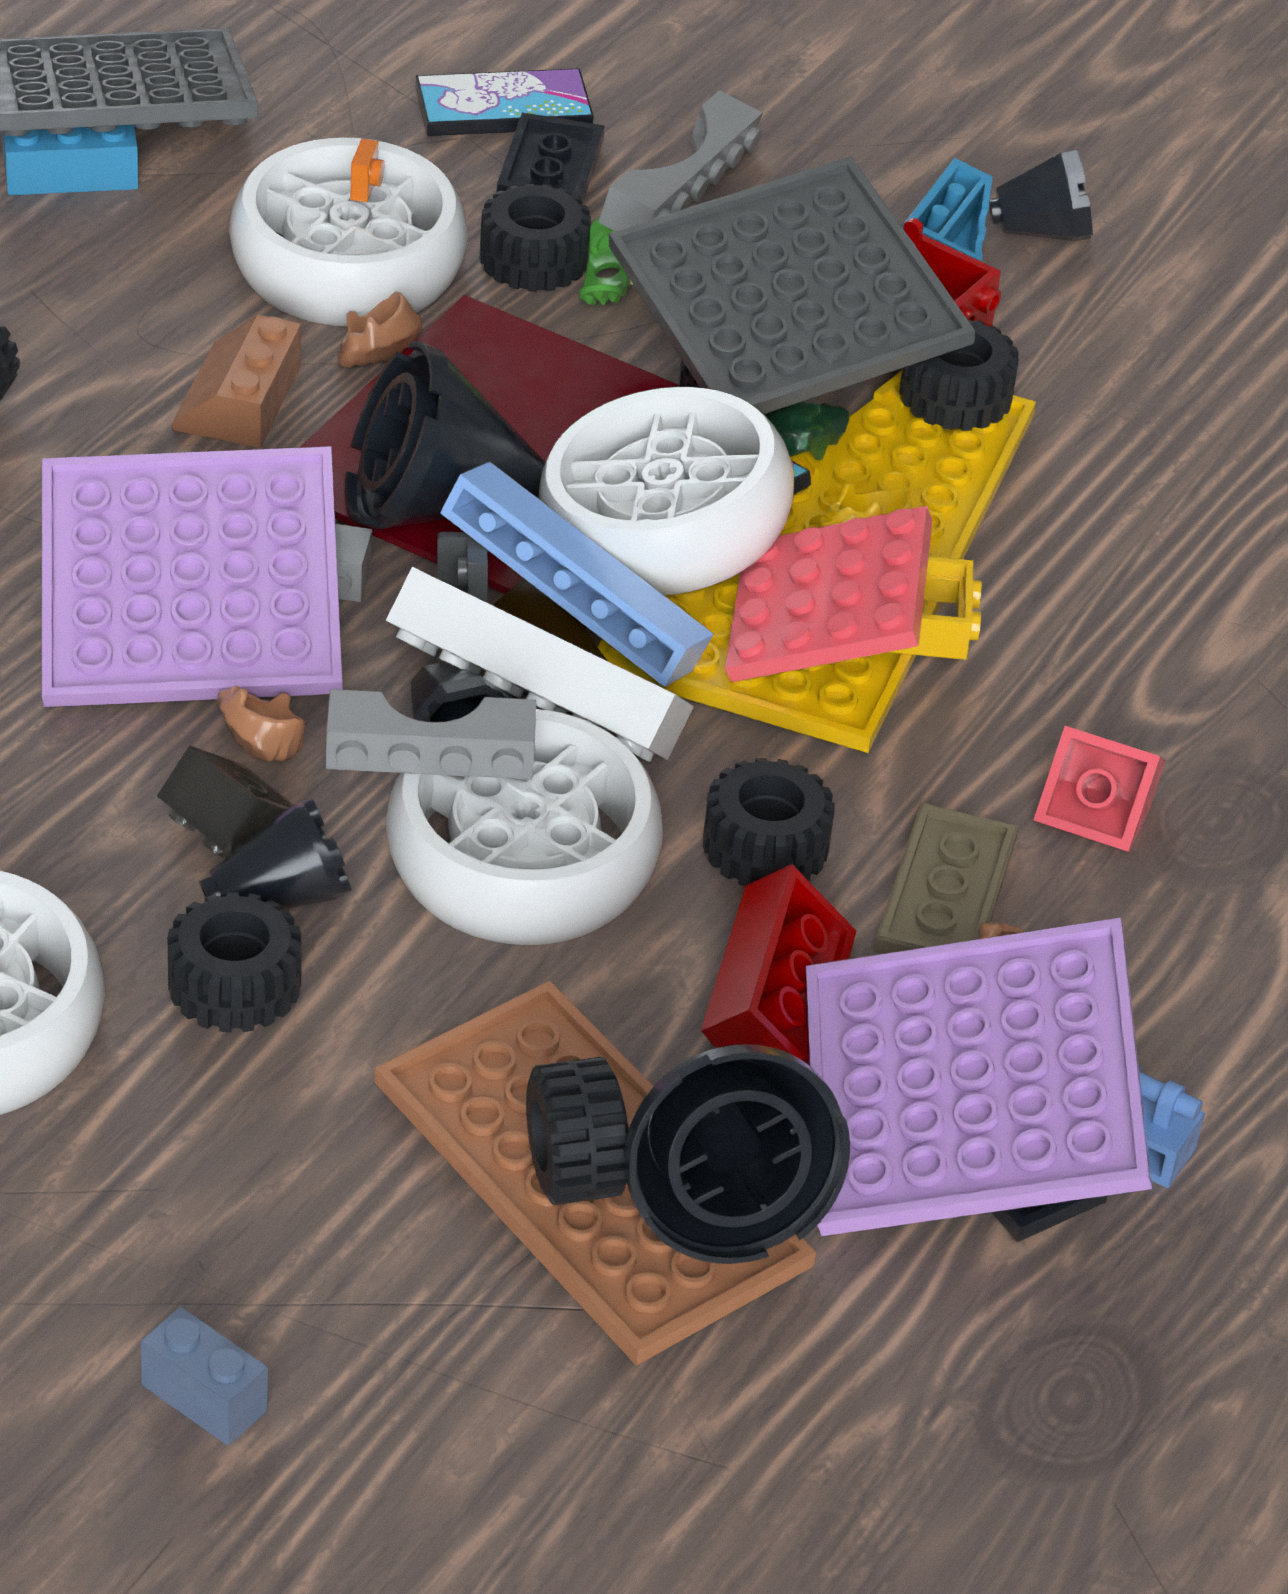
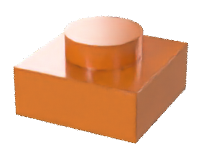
M363 138L360 140L351 162L350 200L368 203L374 186H381L385 161L378 159L379 141Z

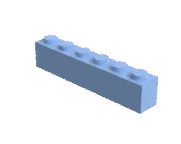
M491 462L460 474L440 512L443 516L664 687L693 671L714 635L711 631Z

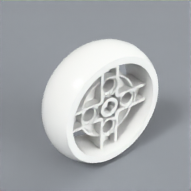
M361 138L319 139L283 149L265 159L251 172L243 182L234 201L229 234L237 265L248 284L266 302L289 315L310 322L333 326H347V313L349 311H355L359 317L364 316L380 302L388 299L395 291L402 293L413 310L418 313L436 301L450 286L462 264L467 244V224L464 208L455 188L444 173L419 154L397 145L379 141L378 159L385 161L384 176L381 186H374L367 203L350 200L351 162Z
M695 387L660 388L634 393L613 400L592 410L571 425L555 443L545 462L539 486V500L661 594L673 595L702 589L729 579L751 566L768 551L781 533L789 515L794 493V471L782 437L768 418L751 404L738 397L717 390Z
M536 709L532 779L399 773L391 791L386 814V832L391 857L402 881L415 899L435 917L459 931L481 939L515 945H541L563 942L584 936L611 922L637 899L649 882L655 870L663 839L662 814L658 795L648 772L627 746L604 729L590 722L564 713ZM598 808L608 815L622 834L617 840L601 831ZM435 811L448 818L450 843L441 838L427 821Z
M0 871V1115L26 1106L46 1095L77 1067L90 1047L101 1021L105 997V980L94 941L72 909L44 887L15 874ZM33 960L45 967L63 986L57 997L39 989L38 977L32 964Z

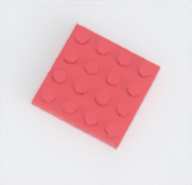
M928 507L898 509L888 514L863 519L854 518L844 523L820 528L810 527L800 532L778 536L773 545L761 558L740 572L725 665L731 682L919 646L933 521Z

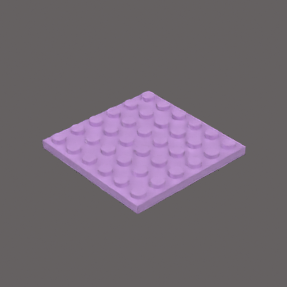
M331 446L42 458L43 707L217 699L219 691L235 685L241 687V689L248 690V694L255 695L256 697H276L282 692L288 693L290 696L330 694V689L343 690Z
M1121 918L806 966L810 1067L822 1077L833 1092L842 1115L847 1121L850 1136V1160L845 1181L833 1206L818 1224L821 1236L1152 1189L1125 936Z

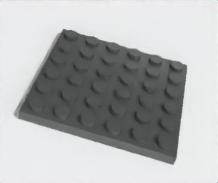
M229 28L0 39V131H3V134L7 136H23L28 134L29 130L47 129V132L52 134H66L72 132L75 127H91L93 131L108 132L117 129V125L133 124L138 129L148 130L160 127L161 123L178 122V125L183 127H198L203 125L204 121L221 120L222 123L227 125H240L246 123L249 118H258V101Z
M852 156L609 233V248L699 387L717 390L738 397L751 404L762 414L974 344V328Z

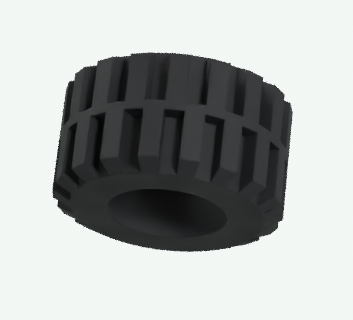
M524 184V186L507 187L506 191L496 192L493 194V199H487L482 210L479 259L480 263L484 265V271L488 275H494V280L501 284L507 283L509 287L514 289L522 288L537 292V290L552 291L556 287L564 288L571 285V281L580 279L583 276V271L587 269L591 229L590 211L586 205H582V200L577 196L569 195V191L561 188L555 189L550 185Z
M968 320L975 330L974 344L903 367L900 381V394L902 395L903 404L911 408L910 412L914 416L923 417L924 422L931 425H940L943 429L952 430V428H958L962 431H972L974 427L983 429L989 427L990 422L998 423L1001 421L1003 415L1008 414L1011 409L1019 363V352L1017 347L1012 346L1013 341L1009 336L1001 335L1000 329L994 326L989 327L982 321Z
M756 758L753 763L744 760L735 763V769H724L720 772L719 779H714L711 783L707 796L703 848L704 853L709 854L708 861L713 867H721V875L727 879H738V884L742 886L751 884L791 864L810 881L811 874L818 875L823 869V864L827 861L835 812V802H832L833 794L830 788L823 787V780L817 774L809 775L807 773L808 768L799 764L796 766L789 765L787 760L777 759V762L767 761V758Z
M228 892L227 897L218 898L215 894L205 897V902L202 904L193 902L186 907V914H178L173 920V928L169 929L167 937L168 990H170V997L174 1006H181V1014L188 1020L198 1018L199 1026L207 1029L212 1025L219 1027V1032L231 1033V1028H241L242 1032L254 1031V1026L258 1024L267 1027L275 1023V1015L284 1017L291 1011V1003H296L300 995L301 931L299 926L294 925V917L289 911L280 912V904L272 900L263 902L261 901V896L255 894L242 897L239 896V892Z
M604 1057L535 1065L531 1071L526 1091L527 1128L536 1176L547 1199L552 1205L621 1196L627 1183L624 1169V1150L629 1130L621 1089L610 1065Z

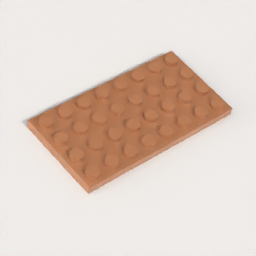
M551 981L375 1067L374 1083L636 1366L814 1267L816 1251L803 1238L799 1240L796 1235L767 1249L769 1257L756 1261L721 1264L688 1257L665 1244L647 1226L632 1200L627 1183L621 1196L552 1205L549 1202L536 1176L527 1128L526 1091L533 1067L535 1065L604 1057L615 1073L621 1089L628 1130L637 1109L645 1096L653 1088V1085Z

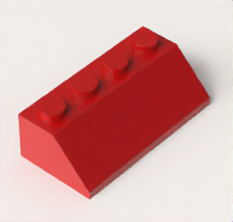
M793 864L745 886L700 1032L716 1048L744 1044L761 1045L787 1052L810 1066L806 966L848 960L856 930Z

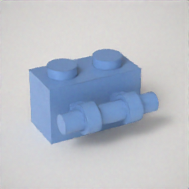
M1139 1065L1151 1181L1169 1189L1197 1148L1205 1112L1201 1111L1203 1101L1185 1093L1186 1088L1183 1085L1172 1080L1165 1084L1142 1073V1067Z

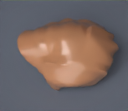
M397 291L364 316L359 317L355 311H349L347 313L348 332L346 337L341 340L337 358L340 366L350 368L354 365L377 364L380 361L390 360L396 352L402 353L409 346V343L415 341L423 329L421 317L416 314L402 293Z
M237 685L219 691L217 695L218 708L222 712L225 722L240 747L244 748L246 753L251 754V757L265 762H284V760L293 758L296 753L301 751L304 743L306 721L291 711V697L288 693L282 692L271 701L260 700L255 695L248 694V690L241 689Z

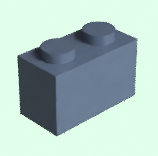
M179 1307L141 1340L142 1386L227 1446L234 1442L268 1411V1367L182 1307Z

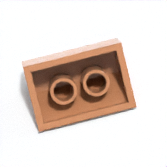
M256 315L215 341L172 422V430L261 448L301 367V323L286 321L278 317Z

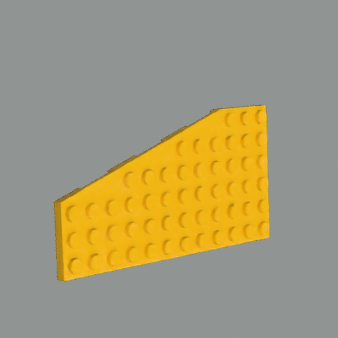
M900 371L874 391V398L836 428L832 425L827 427L790 456L792 461L810 471L811 485L793 495L787 521L779 536L800 532L810 527L818 528L820 518L830 506L837 502L845 484H853L854 491L858 494L904 489L910 494L912 508L927 506L932 517L929 556L964 559L1034 417L1036 401L1013 395L1011 409L1008 414L1003 415V419L998 423L990 422L989 427L983 429L974 427L972 431H962L958 428H952V430L943 429L940 425H931L924 422L923 417L914 416L910 412L911 408L903 404L902 395L900 394L902 371ZM740 573L702 589L664 595L714 634L693 671L664 687L605 640L602 639L598 645L599 650L608 662L679 697L869 753L916 655L885 652L731 682L725 665ZM924 600L922 614L936 615L942 602Z

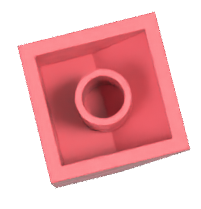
M1064 726L1033 821L1130 852L1150 810L1166 760L1161 756Z

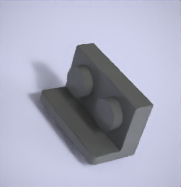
M440 532L437 535V579L487 603V549L465 532Z

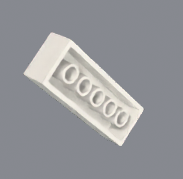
M414 567L411 568L386 619L387 622L400 628L396 637L407 642L409 645L434 657L438 649H441L440 659L478 675L481 669L486 671L483 678L517 698H521L525 690L529 692L526 699L536 700V706L542 710L564 714L568 711L574 717L590 722L608 733H613L617 735L616 738L627 746L634 755L648 762L651 761L654 754L668 760L694 706L676 694Z

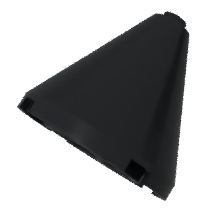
M419 341L409 343L408 348L415 350L409 356L396 352L375 381L364 404L350 447L360 450L361 456L358 474L349 471L345 474V503L350 518L359 524L374 529L448 520L440 512L460 474L488 462L494 464L539 499V486L545 461L440 349Z
M744 1044L719 1047L676 1062L645 1096L634 1115L627 1134L624 1150L625 1178L629 1193L639 1213L652 1232L665 1244L688 1257L701 1261L721 1264L751 1262L769 1257L767 1249L784 1242L794 1235L801 1240L826 1216L836 1201L845 1181L850 1160V1136L847 1121L842 1115L833 1092L822 1077L801 1059L787 1052L761 1045Z

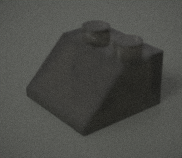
M189 745L157 795L159 799L172 808L169 813V817L190 831L199 830L205 835L202 841L203 845L223 858L228 857L286 809L294 805L245 765Z

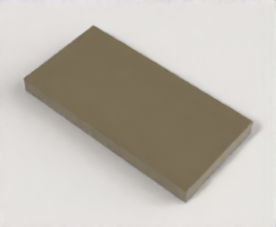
M921 803L875 939L874 951L887 954L978 940L981 937L978 931L980 924L992 920L1016 842L1019 826Z

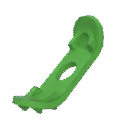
M600 216L591 225L584 286L579 291L580 301H585L593 306L597 300L602 305H605L608 300L618 303L621 297L626 296L629 283L628 275L609 248V233L614 231L598 223ZM606 268H617L620 270L616 275L609 278H599L596 276L601 270Z

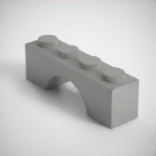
M330 689L326 735V769L532 779L535 750L536 700L484 697L474 711L462 718L447 722H424L406 717L396 711L387 702L382 692Z

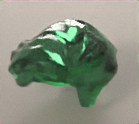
M802 401L765 414L785 442L790 457L809 451L814 459L818 461L823 459L829 445H837L849 422V412L846 408L842 406L833 407L826 403L817 404Z

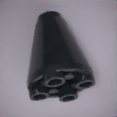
M312 798L290 806L209 871L210 877L199 881L205 897L215 894L218 898L227 897L228 892H239V896L242 897L255 894L261 896V901L263 902L272 900L280 904V909L335 900L352 891V888L342 868L345 866L340 850L333 837L326 838L321 828L324 826V822Z

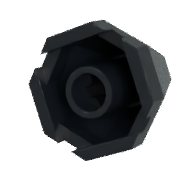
M1078 150L1059 153L997 187L995 190L996 198H991L989 201L993 224L1001 223L1002 230L1005 233L1068 241L1091 239L1093 235L1089 196L1085 193L1083 183H1086Z
M444 662L423 666L410 682L413 719L424 722H447L462 718L474 711L484 697L511 698L507 693L482 676Z

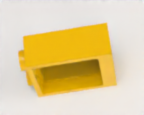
M928 557L924 600L956 603L955 617L922 614L919 646L890 651V653L967 659L969 640L978 641L981 624V612L972 611V609H979L982 581L973 580V560Z

